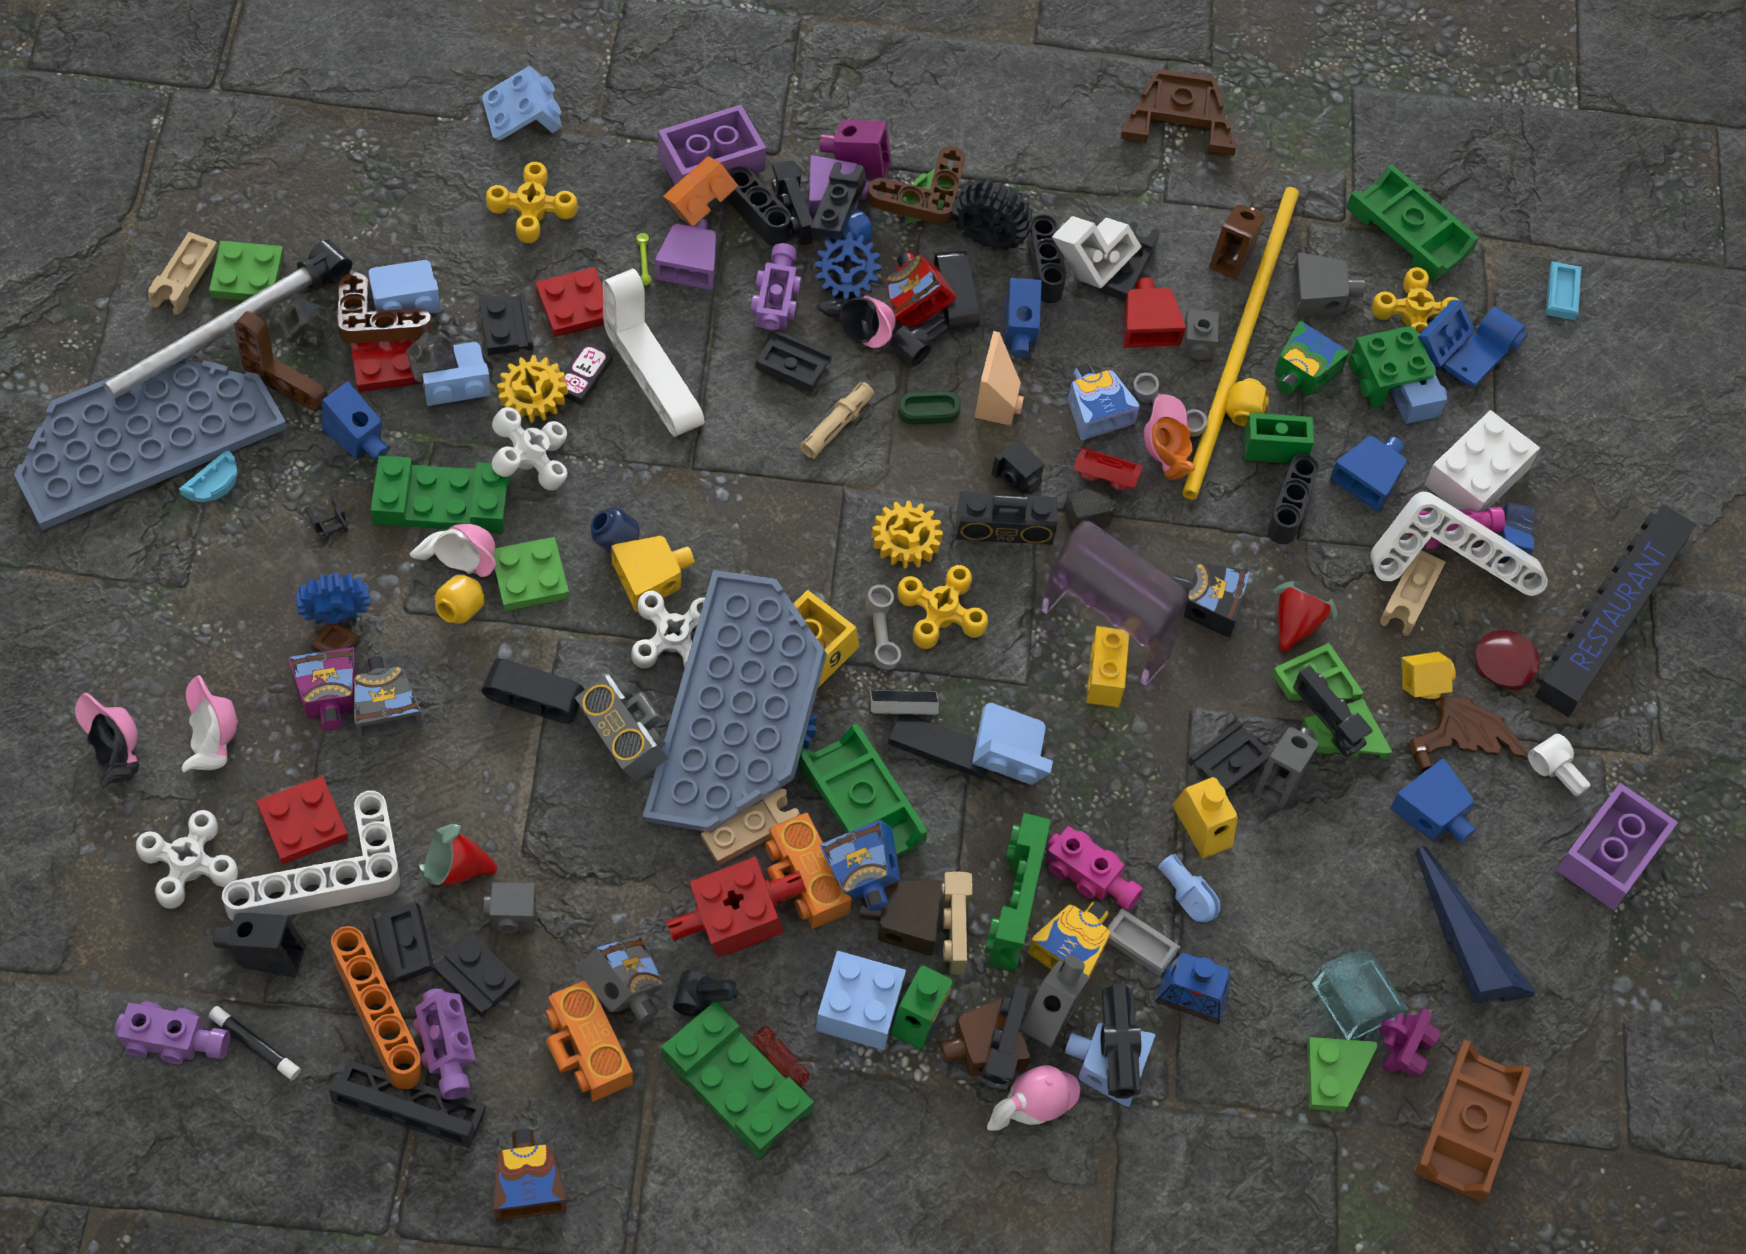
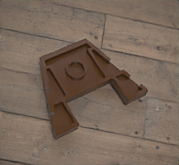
M1156 69L1142 93L1139 103L1134 107L1127 123L1124 124L1120 137L1123 140L1147 143L1150 120L1209 128L1208 152L1234 156L1236 151L1235 139L1232 140L1230 134L1231 126L1223 112L1224 105L1215 77Z

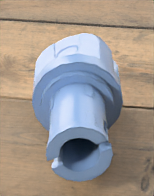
M1176 854L1168 856L1158 866L1159 870L1176 888L1175 899L1196 922L1205 923L1218 916L1221 910L1220 900L1202 876H1192Z

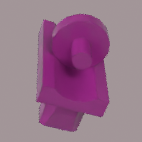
M1423 1008L1418 1015L1407 1014L1403 1016L1397 1014L1394 1020H1383L1381 1022L1379 1031L1386 1038L1383 1045L1390 1049L1382 1065L1383 1069L1389 1073L1401 1070L1412 1077L1421 1075L1424 1072L1428 1061L1416 1051L1418 1045L1425 1050L1433 1048L1441 1035V1032L1429 1022L1433 1015L1431 1012Z

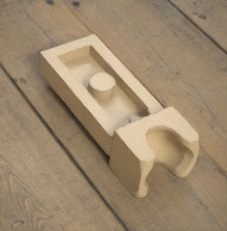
M188 232L160 276L157 275L149 287L148 298L154 308H158L163 301L170 299L174 306V315H180L189 301V295L217 253V242Z
M1421 550L1404 571L1383 612L1380 624L1386 626L1391 619L1398 618L1404 623L1402 634L1409 636L1446 562Z
M786 789L776 790L765 797L763 801L748 808L713 832L704 831L701 833L703 842L718 866L767 841L769 829L772 826L800 815L799 810L796 808L786 812L780 811L788 803Z
M945 872L944 884H942L943 929H949V940H944L943 961L949 962V972L953 975H964L967 963L966 909H969L972 898V873Z

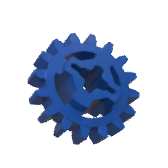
M848 232L846 240L836 239L834 244L826 240L827 251L818 250L817 252L822 261L815 262V267L822 270V272L818 273L816 277L818 281L826 280L822 286L825 291L833 288L832 296L834 298H837L840 293H843L845 300H849L851 294H855L856 297H862V290L865 289L868 293H871L872 289L869 284L871 282L879 283L880 281L874 274L875 272L882 271V266L875 264L881 256L879 253L871 254L875 246L872 242L865 246L863 235H860L857 241L854 240L851 232ZM843 248L839 256L831 258L835 252ZM856 248L867 256L868 261L860 260L856 256ZM847 260H851L856 268H851L850 273L846 274L841 266L847 265ZM829 272L838 274L841 277V285H838L831 279ZM861 275H866L860 283L854 285Z
M338 573L327 575V577L322 574L320 575V580L308 579V586L300 585L299 592L295 593L298 615H304L305 621L314 619L315 624H319L322 621H327V624H337L339 621L346 623V618L357 619L358 612L366 613V606L371 605L368 584L362 583L361 577L352 580L351 574H346L344 577H339Z

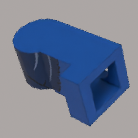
M1506 502L1503 509L1505 528L1503 532L1499 533V536L1531 555L1534 549V537H1532L1534 509L1530 506ZM1510 556L1502 557V558L1500 559V561H1506V562H1507V561L1510 560L1511 557H1510Z

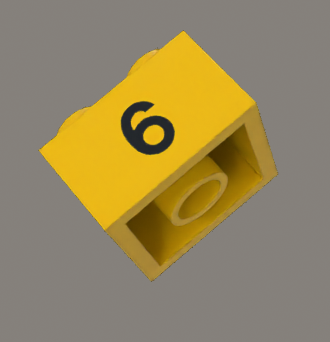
M807 590L793 604L827 654L819 688L860 645L856 626Z

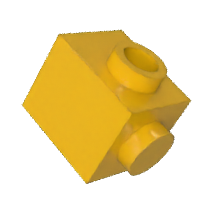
M1440 652L1401 657L1402 686L1413 697L1436 699L1441 697L1442 693L1453 692L1452 681L1455 680L1456 671L1453 662Z

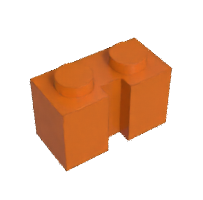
M707 156L663 197L683 221L694 226L711 211L707 206L711 200L716 199L721 202L738 185L720 162Z

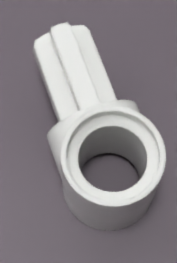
M1554 734L1528 752L1529 762L1538 774L1542 776L1549 775L1550 777L1557 776L1573 795L1580 796L1590 787V783L1571 763L1574 759V751L1564 736Z

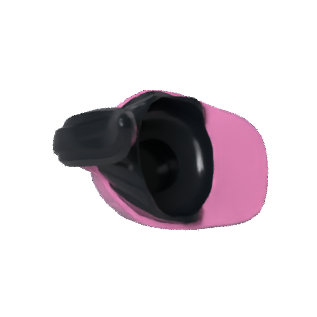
M865 295L864 297H856L850 300H830L817 305L818 310L826 316L839 317L844 331L852 338L858 340L859 343L872 348H880L891 339L895 328V315L888 305L878 299Z
M83 693L76 703L75 715L77 721L87 733L88 743L95 749L97 762L107 768L100 778V786L105 788L110 783L131 778L139 769L137 758L133 752L138 740V731L133 719L126 709L122 707H104L90 694Z

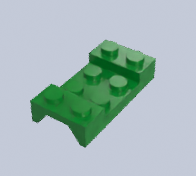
M1392 164L1385 169L1378 181L1363 193L1359 194L1356 190L1353 191L1346 206V209L1367 227L1374 222L1413 255L1411 264L1415 268L1418 267L1425 270L1429 280L1435 282L1472 254L1479 239L1478 236Z
M378 456L371 504L372 523L374 525L449 529L454 525L473 524L480 526L488 532L504 533L505 504L510 476L502 477L496 474L492 469L491 463L477 462L476 469L412 465V459L409 457Z
M858 723L851 726L839 741L816 752L806 749L801 750L798 767L812 789L820 792L845 833L881 820L892 827L897 857L926 843L928 833L926 827Z
M1024 813L1021 825H1013L1005 860L1012 861L1009 874L1016 875L1009 907H1002L1000 918H992L984 951L991 954L989 967L1016 973L1021 947L1024 945L1051 819Z
M713 1002L661 1046V1058L760 1159L765 1155L774 1140L797 1119L808 1117L813 1112L814 1101L790 1077L785 1079L739 1032L740 1026L717 1002Z

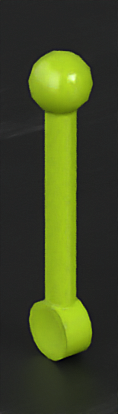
M640 233L637 235L642 266L640 278L643 285L647 286L652 281L651 276L648 274L646 250L649 237L645 233Z

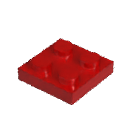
M595 267L535 282L536 292L554 337L604 325L603 286Z
M415 339L350 343L358 392L422 384Z
M1083 447L1076 458L1073 470L1079 471V476L1082 478L1097 481L1099 477L1111 481L1110 485L1112 487L1128 490L1129 487H1136L1143 465Z
M323 776L257 800L259 811L282 865L348 840L347 831Z

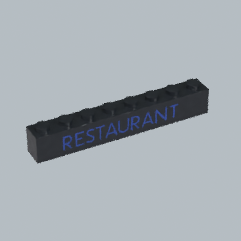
M1664 504L1656 515L1650 512L1641 526V529L1645 532L1642 536L1636 533L1626 548L1631 553L1628 557L1621 555L1611 570L1616 574L1614 578H1605L1597 591L1601 595L1599 600H1590L1582 613L1586 617L1584 622H1575L1567 635V638L1571 639L1569 644L1566 646L1561 643L1551 660L1556 662L1552 669L1546 665L1539 675L1536 683L1541 686L1535 695L1536 698L1565 716L1570 717L1697 525L1695 522Z

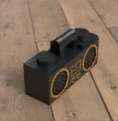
M960 492L957 507L956 540L1053 545L1058 523L1057 497L1033 495L993 496V493Z

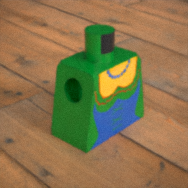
M1300 321L1281 352L1274 371L1280 377L1277 382L1278 389L1286 395L1292 394L1296 388L1307 395L1314 394L1343 370L1349 351Z
M921 965L899 1005L891 1035L923 1051L952 997L954 981ZM914 1017L921 1025H914L908 1019Z

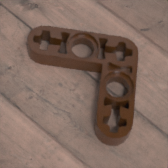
M948 146L941 149L938 154L930 189L885 178H876L868 185L866 200L872 207L934 223H946L950 220L953 213L951 211L952 204L958 192L965 155L956 147ZM948 159L954 161L952 171L946 169ZM942 180L948 181L953 187L943 189L938 185V182ZM878 191L884 192L883 196L877 195ZM894 194L897 195L896 200H893ZM910 196L915 198L918 203L916 205H908L902 198ZM939 199L945 200L943 210H937Z
M349 273L340 279L338 328L340 338L344 342L366 343L412 340L427 337L431 333V317L426 310L402 309L369 312L370 292L367 277L360 273ZM356 288L357 293H351L352 289ZM351 306H361V307L358 308V309H353V310L347 309L348 307H351ZM383 324H392V326L386 328L378 327Z
M250 311L244 312L234 323L241 362L245 371L259 374L265 385L308 409L317 410L322 405V400L328 396L324 388L316 381L274 359L267 325L256 314Z

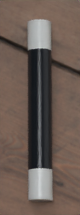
M219 1006L211 1010L208 1017L224 1030L229 1031L232 1036L290 1080H294L299 1075L301 1068Z

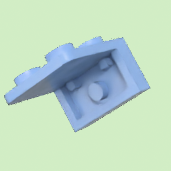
M528 66L483 94L482 99L491 133L496 140L500 141L534 120L539 121L551 133L562 128L559 118L561 110L553 97L555 89L547 76H541L534 68Z
M414 261L375 267L369 270V279L376 311L423 309L429 312V314L441 312L436 279L434 280L429 261Z
M477 342L418 352L417 356L427 406L491 396L487 364H484L481 348Z
M986 704L982 710L972 764L1034 785L1051 773L1053 763L1052 760L1041 757L1045 724L1040 720L997 704Z

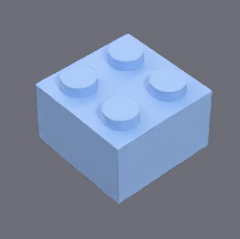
M837 951L819 1008L815 1031L885 1050L903 988L906 970Z

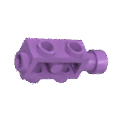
M776 244L772 249V263H766L764 271L758 270L756 289H761L760 295H753L751 313L756 314L755 327L786 331L788 319L794 320L797 301H792L793 294L799 295L801 277L796 276L797 267H793L797 251L789 244Z
M442 989L429 990L423 994L424 1001L415 1007L417 1018L414 1020V1029L422 1037L425 1050L421 1054V1060L430 1073L441 1075L439 1087L443 1099L461 1098L471 1091L468 1076L463 1074L462 1069L475 1061L460 994L444 992Z
M146 1001L141 1002V1005L128 1002L125 1014L119 1015L115 1026V1034L122 1047L126 1048V1053L140 1058H145L148 1052L161 1054L160 1058L163 1061L177 1065L182 1064L183 1059L193 1061L196 1051L206 1053L207 1057L223 1060L230 1042L229 1031L213 1028L211 1031L203 1030L204 1025L200 1017L191 1010L178 1008L175 1012L165 1010L158 1004ZM139 1022L145 1023L144 1025L137 1027ZM171 1028L180 1029L178 1033H170Z

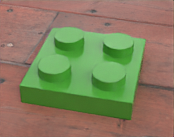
M220 241L209 289L211 298L245 301L278 282L284 257L283 246Z
M555 537L495 548L493 555L496 562L494 572L504 611L569 599V590Z

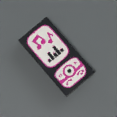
M585 341L564 371L568 394L564 395V397L582 405L613 361V353Z

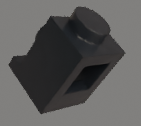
M1016 440L995 456L992 475L995 478L1001 475L1008 486L1015 488L1023 495L1027 491L1029 493L1035 491L1040 486L1044 463L1022 442Z

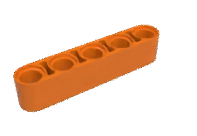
M341 927L334 932L331 938L333 960L390 1083L397 1089H412L420 1082L422 1076L419 1051L363 934L355 927ZM345 947H355L352 951H342ZM361 975L369 976L368 979L363 981L355 979ZM375 1004L384 1006L379 1010L369 1009L370 1006ZM387 1034H396L398 1036L392 1040L382 1038ZM401 1064L412 1065L408 1070L397 1069V1066Z

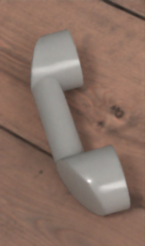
M1141 373L1135 378L1134 392L1138 400L1146 404H1154L1155 399L1162 395L1159 393L1158 378L1152 373ZM1188 410L1186 413L1188 427L1191 430L1190 437L1199 436L1206 430L1207 417L1200 410Z
M875 585L870 588L865 600L866 611L873 618L876 641L872 663L880 669L891 670L896 668L901 658L899 647L889 642L886 615L893 603L894 594L885 585Z

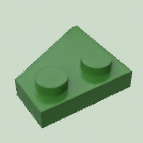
M1330 643L1275 667L1272 672V676L1288 700H1303L1294 690L1293 686L1299 671L1309 665L1316 673L1321 674L1326 679L1329 688L1338 698L1344 701H1357L1363 695V691Z

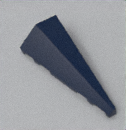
M1424 846L1418 847L1415 854L1447 945L1453 944L1473 1003L1501 998L1502 1002L1534 996L1535 991L1429 849Z

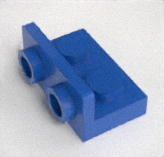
M1452 300L1418 335L1435 368L1444 365L1448 358L1459 347L1464 345L1465 340L1475 331L1462 300Z

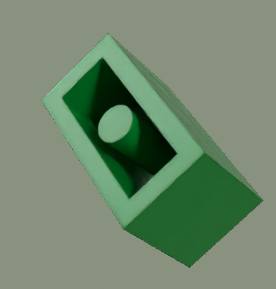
M1249 413L1243 432L1244 460L1291 463L1293 458L1299 454L1310 455L1314 445L1313 417Z

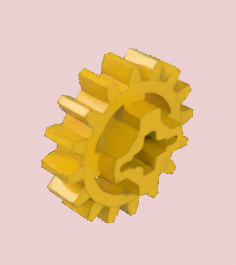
M532 355L530 362L527 363L522 357L519 358L520 365L517 367L510 363L508 365L510 373H501L502 383L497 384L501 405L515 409L519 412L521 419L524 416H528L530 423H533L535 416L540 415L543 421L546 420V413L548 411L556 415L558 413L556 404L564 405V395L568 394L565 374L560 372L559 365L555 363L550 366L549 359L546 357L541 363L537 362L535 355ZM529 385H532L533 389L536 390V393L533 392L532 388L530 389Z
M907 501L905 507H901L898 502H894L892 511L884 507L882 516L876 515L871 536L874 538L873 547L874 549H881L880 558L891 557L890 565L894 566L897 561H902L903 568H907L909 562H913L916 567H920L922 558L930 562L932 561L933 553L939 552L943 531H940L941 521L933 520V510L927 513L923 512L924 504H919L917 508H913L911 501Z

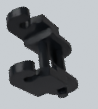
M335 495L330 497L332 505H335V514L320 519L319 516L314 515L309 506L305 508L306 515L309 516L316 533L319 532L320 537L324 536L326 541L329 540V534L343 529L345 532H348L347 525H350L348 520L344 521L346 520L344 510ZM335 518L338 520L339 523L325 528L324 523Z

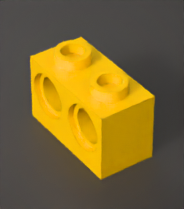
M1096 626L1091 645L1086 703L1112 707L1120 706L1125 689L1129 630Z

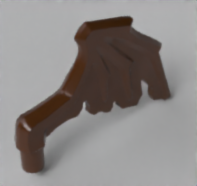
M1441 695V697L1436 698L1434 705L1440 710V718L1435 730L1411 739L1409 744L1413 759H1416L1422 773L1433 766L1429 754L1437 749L1449 748L1452 740L1457 744L1459 750H1468L1476 753L1477 749L1480 748L1485 754L1499 755L1501 749L1499 742L1509 748L1513 756L1523 757L1528 760L1527 750L1504 723L1505 718L1479 707L1473 703L1472 698Z

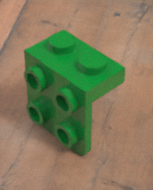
M1412 326L1357 337L1351 355L1348 358L1349 367L1353 373H1356L1360 382L1361 393L1363 397H1367L1371 408L1384 405L1390 388L1429 380L1435 375V368L1422 341L1418 338L1416 329Z

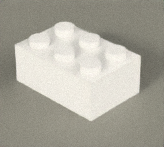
M1490 410L1433 464L1424 486L1456 509H1472L1475 512L1485 511L1486 508H1490L1531 468L1540 447Z

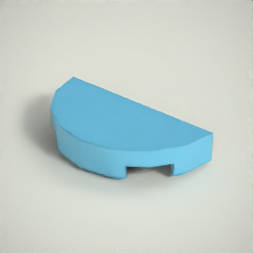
M229 450L220 454L179 488L180 494L191 501L198 502L213 501L226 495L235 485L238 476L235 457Z

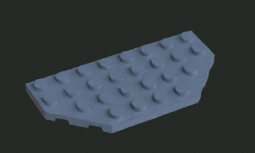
M184 358L114 400L106 393L103 383L115 376L52 400L46 410L47 416L41 428H37L27 448L29 452L23 464L18 465L14 476L41 531L216 459L226 450L233 452L286 430L287 426L285 419L259 374L247 371L245 374L230 371L228 366L205 360L199 363Z
M713 570L664 741L666 744L662 747V750L669 759L656 768L643 813V818L646 822L713 832L794 779L827 654L777 579Z

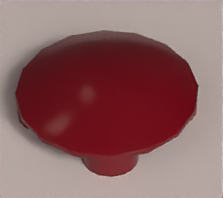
M1509 630L1492 631L1483 636L1476 647V672L1481 677L1488 678L1498 685L1509 687L1515 691L1521 690L1528 682L1533 680L1539 671L1540 658L1537 649L1529 639L1517 632Z

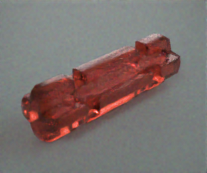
M763 1026L753 1035V1042L760 1050L765 1049V1055L782 1075L787 1074L799 1087L803 1086L810 1076L807 1069L802 1064L798 1065V1059L780 1039L776 1040V1034L768 1026Z

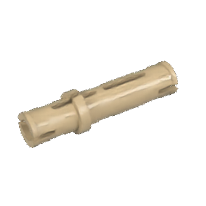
M859 382L848 396L841 398L836 403V408L800 444L801 451L807 457L815 459L847 423L854 421L859 416L861 408L875 396L873 389L867 383Z

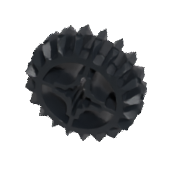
M979 178L975 182L968 181L958 191L952 204V220L957 222V229L964 231L963 236L971 237L973 243L979 242L984 247L986 245L991 246L993 250L997 247L1005 251L1009 247L1016 248L1018 244L1023 243L1024 239L1027 238L1033 225V210L1028 207L1029 201L1022 199V193H1015L1012 190V186L1006 187L1001 181L998 184L994 183L990 178L986 182Z

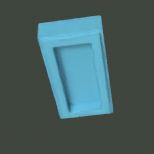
M1551 262L1548 275L1545 315L1576 320L1579 311L1582 267Z

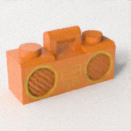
M804 813L774 825L769 829V838L765 842L766 850L770 859L773 862L777 860L778 863L770 866L767 869V873L771 881L784 877L786 872L790 875L798 870L800 871L807 892H802L781 901L798 896L797 900L794 901L797 913L802 920L807 919L811 929L849 915L852 898L842 890L821 850L820 844L823 842L808 813Z
M585 980L548 997L549 1009L545 1011L551 1029L553 1031L559 1029L560 1032L548 1037L546 1043L560 1073H565L578 1067V1071L574 1072L578 1087L582 1093L588 1091L593 1102L633 1085V1071L596 994ZM570 1042L575 1053L574 1056L569 1057L563 1043Z

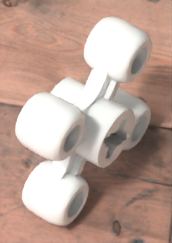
M510 407L502 408L495 415L492 427L499 436L509 437L513 442V447H503L495 454L491 463L494 472L499 476L508 477L518 468L530 470L535 467L539 472L538 481L540 485L547 490H557L567 478V469L559 461H550L546 451H555L562 446L567 438L566 428L561 423L552 421L548 422L541 430L537 428L523 430L520 425L522 420L519 412Z
M647 591L643 593L638 600V612L644 619L655 623L657 632L653 638L640 640L633 645L631 651L633 663L639 668L648 669L656 663L661 652L668 651L671 653L678 652L683 658V666L685 668L692 645L691 632L697 627L700 617L698 611L702 610L705 597L694 600L689 611L684 615H680L677 613L669 614L666 611L664 600L658 592ZM652 603L655 607L650 608L646 605ZM641 652H647V653H649L650 655H649V656H641L640 653H641Z
M200 810L193 813L188 822V837L179 838L172 844L165 842L158 833L151 831L141 834L136 841V851L142 861L146 863L164 861L170 866L169 875L161 879L155 888L156 898L160 905L165 908L173 909L180 906L185 899L184 887L186 881L195 880L202 874L210 877L212 882L220 887H225L237 879V865L231 857L219 855L213 858L206 855L203 850L204 844L212 840L218 831L217 820L209 811Z

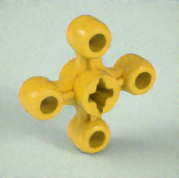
M531 162L525 166L523 171L524 184L519 187L517 193H510L507 188L501 185L490 187L486 193V205L489 211L495 214H502L509 208L519 211L520 217L516 222V236L520 241L527 244L533 243L539 238V221L545 217L546 212H554L560 219L568 220L573 218L578 210L577 198L569 191H561L555 196L545 194L544 187L548 181L546 167L540 162Z
M1416 267L1410 269L1403 280V289L1408 294L1406 298L1396 299L1390 292H1380L1373 299L1371 311L1374 317L1380 320H1387L1393 315H1400L1401 321L1406 326L1414 327L1419 335L1428 326L1427 320L1435 318L1452 300L1459 299L1448 297L1442 302H1434L1433 295L1426 290L1429 281L1427 272L1422 268Z
M955 565L951 567L946 575V585L936 587L932 591L923 588L922 582L916 577H905L899 582L897 598L900 603L908 607L920 605L926 611L927 617L920 620L913 630V642L917 647L921 649L933 648L938 642L939 628H946L953 622L959 624L964 634L972 638L980 637L986 632L988 616L985 611L980 608L965 609L958 602V596L965 594L970 589L972 582L971 572L965 566Z

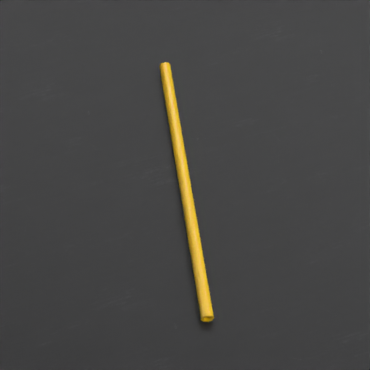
M1287 187L1284 191L1207 417L1206 430L1201 435L1192 462L1195 465V470L1188 473L1182 495L1187 499L1195 500L1198 497L1226 413L1229 391L1237 381L1299 196V191L1294 187Z

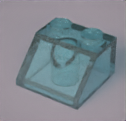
M1349 952L1319 967L1312 981L1313 986L1347 1040L1356 1039L1380 1027L1383 1020H1394L1397 1014L1405 1015L1409 1011L1372 952Z

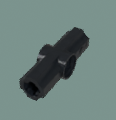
M1112 985L1103 988L1101 992L1103 1025L1100 1034V1047L1102 1057L1106 1058L1108 1095L1114 1096L1117 1099H1128L1139 1095L1141 1092L1139 1071L1141 1030L1140 1026L1136 1025L1133 988H1129L1126 985Z

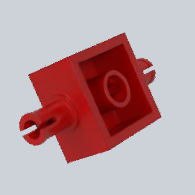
M753 857L690 881L698 905L695 907L696 910L672 920H666L674 942L704 930L708 934L710 943L718 958L785 933L775 907L778 906L777 902L802 892L805 893L807 890L799 870L769 882L768 879H765L757 858Z

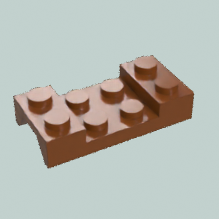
M1463 1040L1456 1051L1446 1079L1445 1090L1413 1173L1482 1203L1490 1193L1531 1068L1525 1065L1503 1066L1480 1056L1471 1042Z

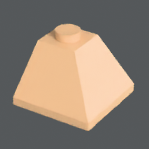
M993 331L981 378L974 418L1011 426L1014 414L1020 415L1024 396L1018 395L1021 382L1000 332Z

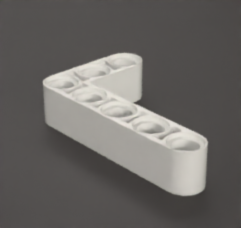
M630 269L604 280L603 319L607 335L671 435L676 437L704 425V416L699 404L645 323V292L639 274L635 269Z
M1420 492L1410 499L1370 553V559L1377 577L1383 581H1393L1403 574L1432 536L1526 595L1535 596L1542 593L1548 582L1546 574L1536 558L1429 492ZM1427 507L1433 508L1431 513L1419 515L1422 509ZM1459 524L1456 530L1445 531L1449 525ZM1413 533L1410 539L1400 540L1403 534ZM1478 540L1485 541L1480 547H1471ZM1505 556H1510V557H1511L1510 560L1507 561L1506 563H1503V564H1499V563H1498V561H1499L1502 557H1505ZM1386 558L1394 559L1388 565L1380 564ZM1533 572L1536 573V575L1533 578L1527 580L1524 579V577L1527 574Z
M365 791L357 796L354 802L363 856L230 882L222 892V900L228 918L233 922L235 915L238 913L287 916L393 894L400 885V875L384 796L376 791ZM371 809H376L379 811L374 815L364 814L366 811ZM375 840L385 841L380 846L370 845ZM381 871L391 872V874L384 878L375 876ZM345 878L355 879L351 884H340ZM310 885L320 886L313 892L304 891ZM274 892L284 893L277 899L268 898ZM238 899H248L244 905H233Z

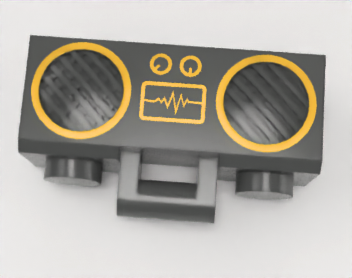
M608 674L575 697L622 770L635 783L669 759L661 748L666 743L654 728L661 721V717L644 692L633 696L622 680L616 683ZM638 709L644 716L640 721L633 714Z

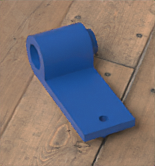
M1494 306L1486 314L1476 333L1444 364L1443 368L1456 376L1458 380L1474 388L1512 348L1516 350L1520 348L1527 338V334L1524 333L1526 326Z

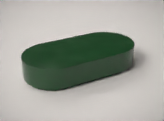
M949 391L910 392L903 395L898 403L900 419L905 423L913 425L950 423L958 418L961 409L960 399Z

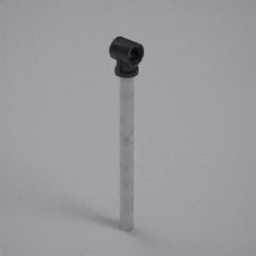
M331 240L319 242L311 250L308 260L302 259L297 263L298 270L103 383L106 393L113 400L232 331L234 323L246 311L259 315L307 286L311 289H316L321 285V281L325 279L330 283L340 282L343 276L350 273L353 265L352 260Z

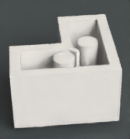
M1072 216L1052 236L1077 279L1098 288H1102L1142 247L1128 224L1105 218L1096 226L1095 223Z

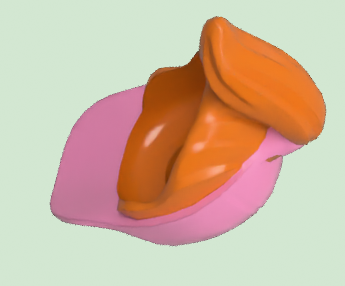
M1162 394L1155 399L1151 419L1144 427V442L1149 454L1155 460L1162 463L1164 476L1168 480H1178L1195 470V465L1190 461H1186L1193 450L1190 440L1191 430L1188 427L1187 413L1183 403L1174 396Z

